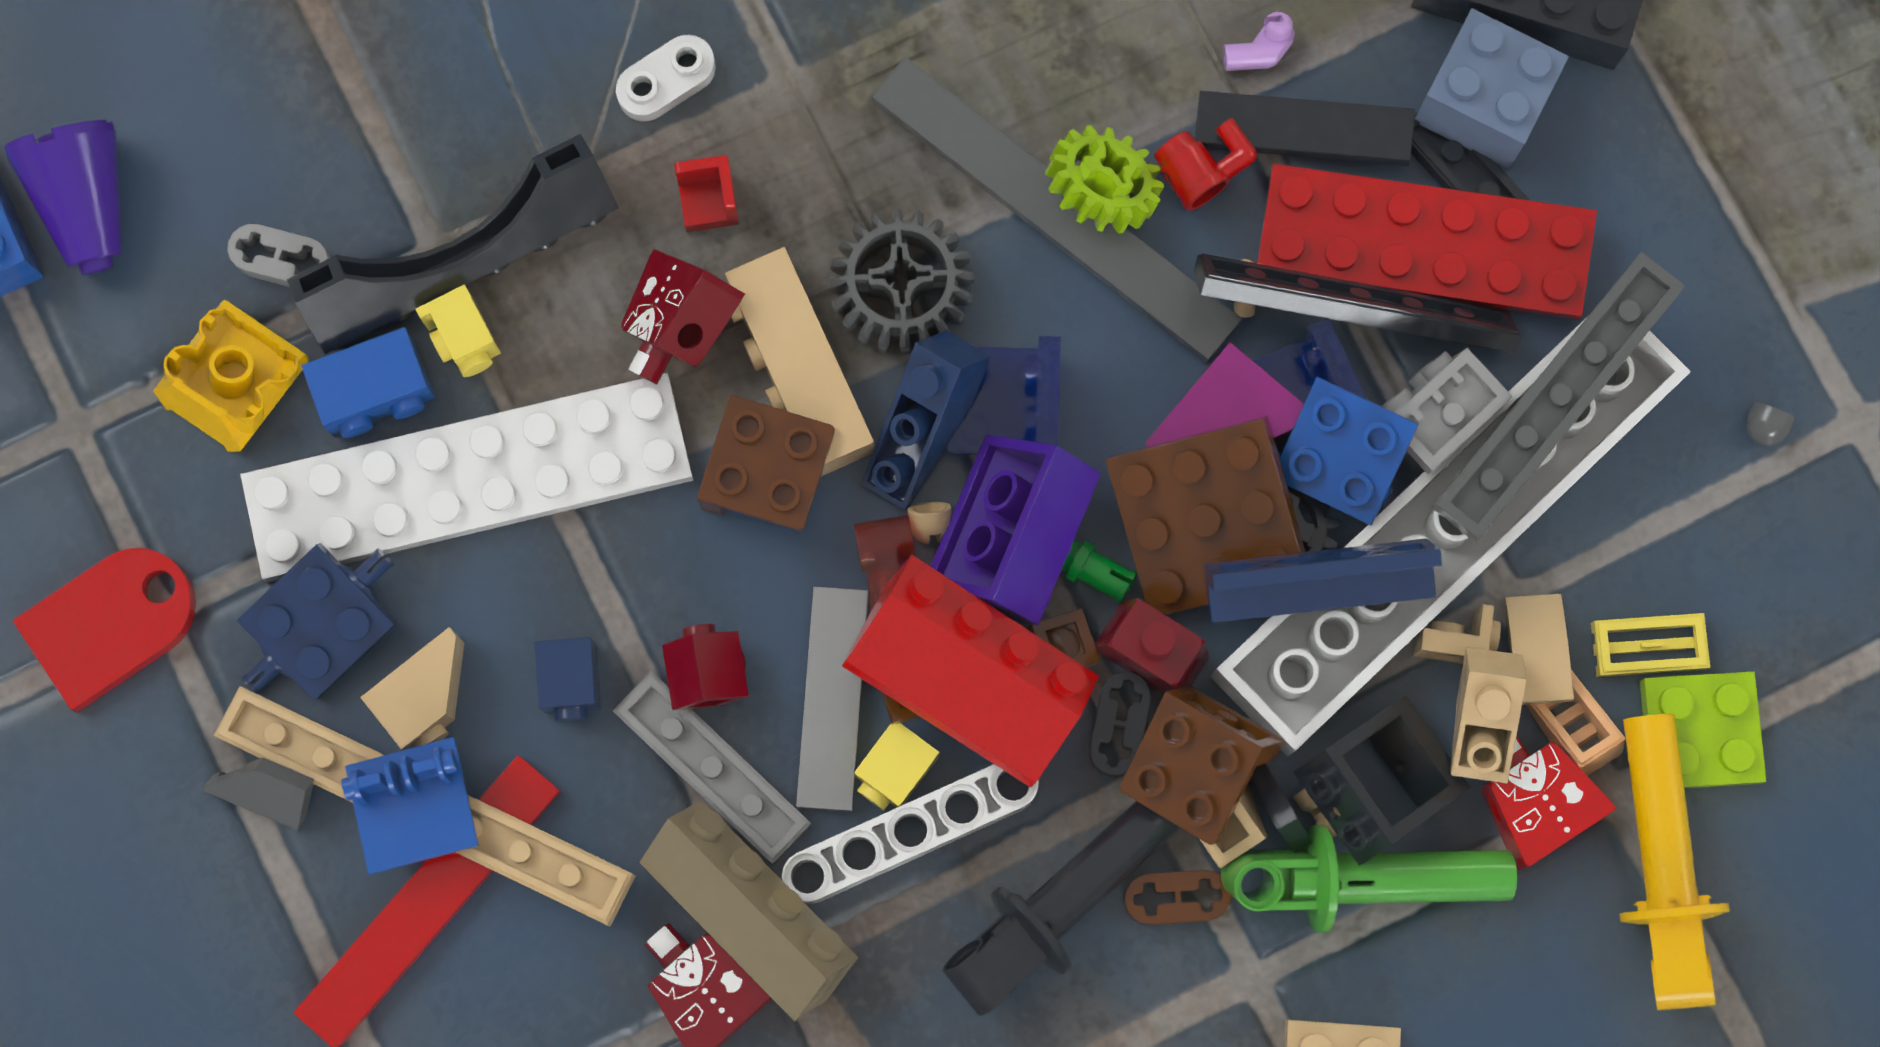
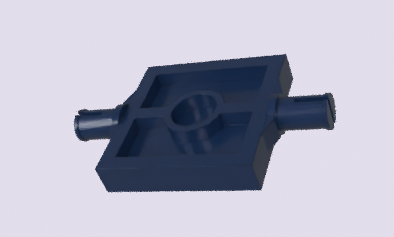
M322 543L316 544L236 620L259 643L261 651L265 656L242 677L246 686L264 672V675L249 688L254 693L260 694L261 690L281 672L294 679L313 700L318 699L398 623L378 603L374 590L371 587L389 568L394 566L392 560L389 557L384 559L371 571L386 555L377 548L364 563L354 570L340 563Z

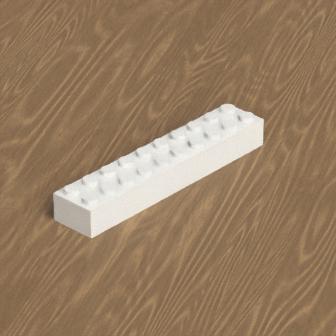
M1584 320L1509 391L1513 397L1434 471L1429 474L1424 471L1375 518L1372 525L1368 524L1344 547L1427 538L1441 548L1442 566L1434 567L1436 597L1272 616L1214 671L1211 678L1254 723L1285 740L1280 750L1287 757L1295 752L1691 372L1651 331L1641 340L1476 543L1437 513L1432 506Z

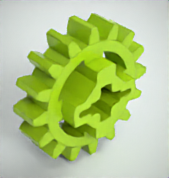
M1087 125L1082 135L1072 129L1068 132L1065 140H1059L1049 158L1051 162L1045 171V175L1053 178L1048 188L1050 193L1062 194L1064 196L1059 207L1062 210L1074 208L1078 211L1077 222L1081 224L1087 218L1095 220L1097 231L1100 232L1104 230L1107 223H1110L1119 234L1125 231L1128 224L1135 229L1140 228L1144 220L1151 217L1161 199L1158 196L1164 188V183L1155 178L1160 172L1159 165L1147 164L1145 162L1150 152L1147 149L1135 151L1131 147L1133 142L1131 136L1128 135L1120 141L1115 139L1112 128L1107 127L1103 135H1098L1092 125ZM1080 160L1081 164L1075 165V162ZM1134 192V197L1130 198L1129 193Z

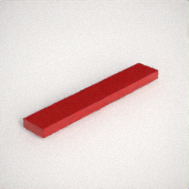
M517 755L480 797L479 801L533 826L562 792L521 756ZM457 853L426 860L297 1007L293 1014L331 1047H341L485 882L493 870Z

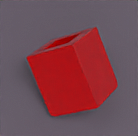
M728 155L674 163L686 232L739 224Z

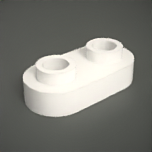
M682 35L672 39L622 72L616 84V95L623 112L637 121H651L705 88L715 74V60L712 49L708 43L697 36ZM684 54H692L697 57L695 64L690 67L680 66L678 60ZM646 82L652 86L650 93L645 96H638L633 93L634 87L639 83Z

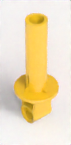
M1655 714L1623 719L1646 901H1638L1634 904L1637 906L1638 911L1619 913L1620 922L1649 925L1653 953L1651 967L1657 1011L1716 1006L1709 954H1706L1702 920L1730 912L1729 903L1709 904V899L1712 898L1709 895L1698 896L1675 714Z

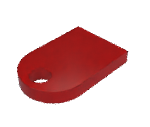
M130 548L118 551L104 558L12 621L70 710L78 713L173 649L185 637L191 627L195 615L196 599L191 580L176 562L154 550ZM170 574L175 582L173 595L165 602L153 603L148 596L150 581L157 575Z

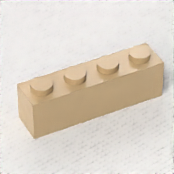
M785 247L725 272L727 283L745 293L731 319L733 323L742 319L745 322L751 338L743 341L750 361L755 371L765 368L773 384V387L765 390L771 407L834 426L835 434L821 476L871 455L875 448L874 440Z

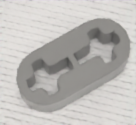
M247 224L239 227L232 233L227 248L230 260L243 274L289 287L287 279L301 273L294 264L286 262L287 257L305 260L308 252H312V257L318 264L331 258L325 248L312 238L259 224ZM260 239L263 247L267 251L275 253L274 258L256 255L253 262L249 263V258L242 250L244 246H254L256 240Z

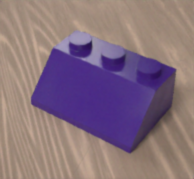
M986 434L930 567L1010 619L1038 626L1049 604L1052 591L1064 562L1070 553L1073 540L1085 511L1091 502L1092 494L1101 473L1059 446Z

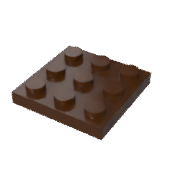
M1268 416L1113 455L1105 459L1145 602L1164 615L1208 604L1204 564L1305 552Z

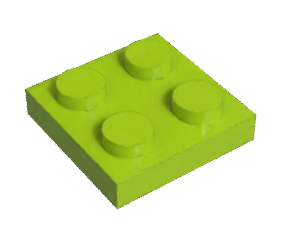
M1755 671L1653 677L1640 680L1643 716L1675 714L1684 788L1749 785L1766 782Z

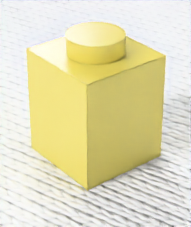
M891 723L854 772L855 778L862 782L857 791L883 811L889 803L898 808L906 803L938 760L939 751L901 723L893 725Z

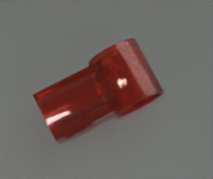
M909 515L854 523L862 572L866 571L871 611L886 584L911 555L915 556Z

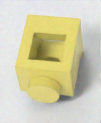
M465 284L416 308L420 319L429 331L436 327L438 328L429 333V336L442 361L445 363L453 359L463 377H470L486 370L493 363L491 358L501 354Z

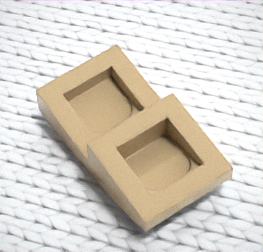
M1561 594L1505 597L1509 653L1523 656L1527 678L1522 705L1572 702L1574 700L1571 663Z

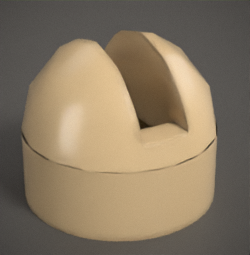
M923 502L910 506L907 511L912 536L917 541L929 545L930 535H935L937 542L940 543L952 516L951 505L945 502Z

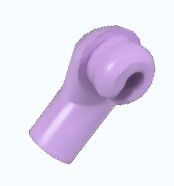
M1282 12L1271 13L1265 18V26L1252 43L1224 44L1223 58L1225 71L1268 69L1275 66L1293 44L1295 32L1291 17Z

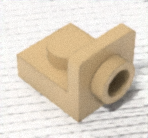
M1482 604L1474 610L1471 635L1464 634V625L1443 621L1432 622L1431 629L1423 628L1415 636L1412 657L1463 664L1466 647L1497 651L1501 623L1500 621L1493 620L1494 606Z

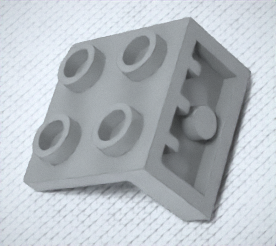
M1465 348L1454 357H1451L1444 351L1434 361L1431 360L1408 381L1414 388L1411 393L1407 388H1404L1395 397L1392 396L1386 401L1382 407L1419 424L1407 452L1429 474L1513 396L1468 348Z

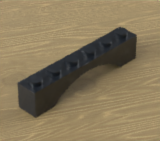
M579 134L533 157L521 180L502 205L478 226L455 240L422 253L397 258L361 259L335 255L287 279L298 309L324 354H327L337 348L345 349L357 344L365 334L385 324L402 322L416 308L464 284L466 285L484 275L491 276L502 272L509 266L510 262L532 251L538 252L550 248L560 237L580 227H591L600 223L608 213L619 207L594 155L582 135Z

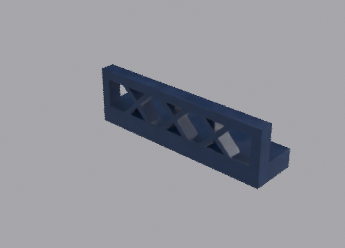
M1426 538L1204 564L1209 620L1212 623L1434 598L1436 597L1434 567L1442 566L1441 548Z

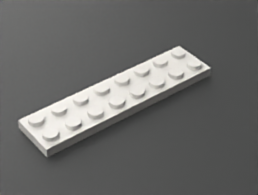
M668 373L662 375L657 385L642 378L240 474L261 576L267 583L282 578L318 543H322L340 563L347 564L368 559L377 548L385 554L694 481Z

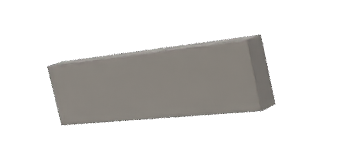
M813 587L797 808L852 812L854 772L856 770L862 679L842 667V664L867 620L868 590Z
M652 671L613 710L624 723L773 865L812 825L692 709L672 711L669 687Z

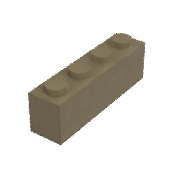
M703 800L668 818L639 862L794 1021H797L825 1002L858 959L852 950L841 940L839 935L831 930L802 901L800 896L791 890L763 862L761 857L751 850L724 823L720 815L714 812Z

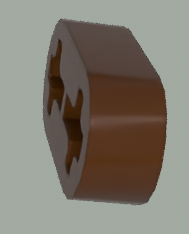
M1195 870L1150 873L1138 876L1129 883L1124 892L1123 903L1130 918L1139 924L1195 923L1214 920L1224 914L1230 905L1231 895L1223 887L1221 875L1214 871ZM1200 880H1207L1211 890H1219L1220 900L1211 903L1210 912H1202L1199 902L1181 903V892H1193L1199 889ZM1143 884H1152L1154 893L1157 894L1173 893V903L1156 906L1155 915L1153 916L1146 915L1144 906H1135L1133 899L1135 895L1143 892Z

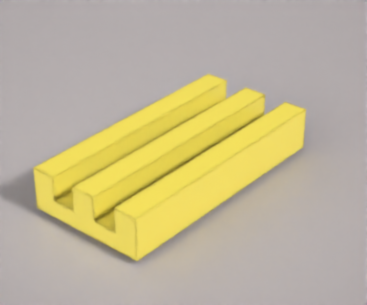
M1704 613L1597 620L1590 623L1591 633L1595 637L1593 652L1594 656H1597L1596 678L1698 671L1710 668ZM1693 627L1694 636L1610 643L1608 640V633ZM1685 649H1695L1696 657L1665 660L1611 663L1610 655Z

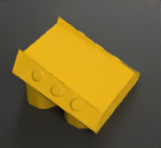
M223 300L216 309L210 310L200 320L199 331L188 345L174 347L164 358V377L154 388L153 392L166 410H172L225 447L227 452L241 451L301 373V365L308 363L310 360L304 352L227 300Z

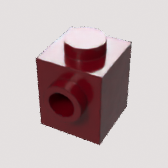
M699 624L683 628L682 638L662 645L672 711L719 707L749 696L745 675L746 660L741 650L738 631L716 632L715 624Z

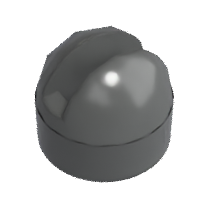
M1753 402L1747 417V432L1750 438L1759 445H1775L1787 437L1795 417L1778 408Z

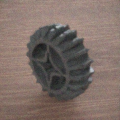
M896 208L892 212V223L884 224L882 216L875 212L871 215L873 230L869 232L863 225L856 223L852 229L858 243L848 239H841L838 243V248L847 258L837 257L832 258L830 261V270L841 275L828 280L829 292L842 294L832 301L833 311L835 313L849 312L842 321L843 328L846 331L854 330L863 324L858 336L861 344H868L875 334L880 336L879 351L882 353L888 352L891 340L900 341L901 354L908 355L910 353V340L918 338V341L929 338V333L932 331L935 334L946 330L950 332L944 320L961 325L964 321V313L957 306L972 304L973 294L962 288L974 283V272L961 269L970 262L969 252L964 250L952 252L959 244L960 237L955 232L950 233L940 239L939 237L943 231V221L936 219L932 221L928 228L923 227L924 214L920 210L915 211L911 223L903 222L902 210ZM907 245L916 246L931 254L943 270H933L932 265H919L914 262L909 256ZM891 246V255L886 264L882 267L869 269L868 274L858 275L861 267L872 254L882 248ZM898 260L903 262V273L908 274L904 304L900 303L899 290H895V274H898ZM934 289H945L939 302L930 311L917 318H911L912 305L918 298L925 295H933ZM870 293L871 298H882L888 301L894 309L895 320L885 318L872 311L863 302L859 294Z

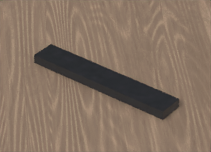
M1203 253L1198 254L1193 270L1200 295L1513 353H1515L1521 338L1508 310Z

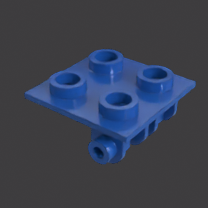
M1316 377L1280 457L1286 484L1362 522L1372 525L1380 507L1384 508L1393 490L1390 486L1419 424L1331 382Z
M455 737L345 766L347 778L341 780L342 789L346 800L353 801L368 875L479 846Z

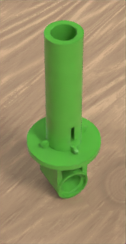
M1312 825L1307 832L1312 844L1297 853L1290 849H1249L1221 869L1223 887L1245 908L1252 911L1305 910L1308 922L1316 933H1327L1331 930L1336 918L1338 904L1511 901L1515 896L1517 888L1516 863L1513 854L1509 850L1380 852L1359 866L1350 853H1336L1333 838L1325 825ZM1262 868L1263 879L1261 884L1253 891L1242 892L1241 883L1244 875L1251 869Z

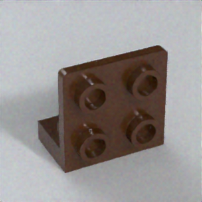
M730 394L696 498L701 509L721 516L724 509H728L790 529L802 531L805 528L835 434L834 426Z
M1190 685L1166 691L1121 782L1120 790L1205 843L1213 845L1220 840L1256 766L1275 760L1285 740Z

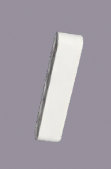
M993 764L794 854L783 867L782 881L791 890L796 892L805 904L821 902L1023 811L1034 800L1039 782L1037 780L1032 787H1029L1027 794L1023 798L1015 801L1007 800L998 792L996 785L998 778L1006 771ZM966 794L975 800L978 813L973 820L961 824L952 821L948 817L945 809L946 803L954 795ZM910 816L922 820L927 828V835L924 841L918 846L913 847L904 846L899 843L894 834L898 822ZM854 840H866L875 848V860L866 869L855 870L844 862V850ZM811 862L816 863L823 869V884L815 892L801 893L794 887L793 873L801 864Z

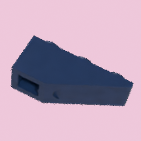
M947 330L916 342L861 485L904 511L907 510L973 404L991 355Z

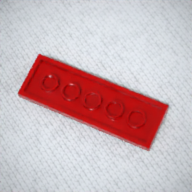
M1273 164L1257 263L1487 307L1579 320L1583 313L1597 210Z

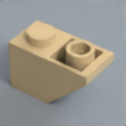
M1466 647L1456 704L1450 770L1452 776L1508 783L1527 680L1522 655Z

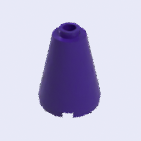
M93 120L51 128L52 133L37 138V144L34 133L7 143L4 146L7 158L67 267H79L81 275H90L114 268L112 258L122 255L117 137L113 122L107 123V120Z

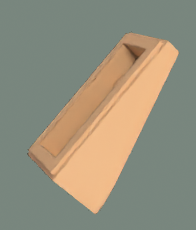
M1571 670L1574 693L1573 701L1575 705L1556 717L1550 710L1563 702L1527 704L1526 707L1548 740L1556 743L1589 776L1621 755L1626 739ZM1584 717L1588 724L1569 735L1565 728ZM1597 736L1600 742L1582 752L1579 747Z

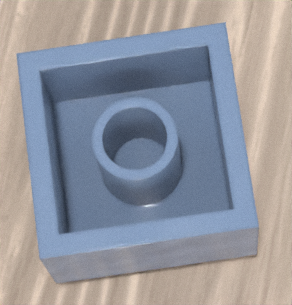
M1472 8L1414 119L1420 122L1419 125L1451 141H1457L1463 147L1469 150L1473 149L1489 157L1497 164L1510 169L1525 145L1569 56Z

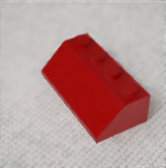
M913 555L908 558L884 587L842 664V667L1029 787H1032L1037 782L1081 717L1099 678L1097 674Z

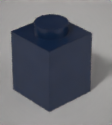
M591 637L535 641L539 709L545 714H554L555 722L588 719V710H600L597 644Z

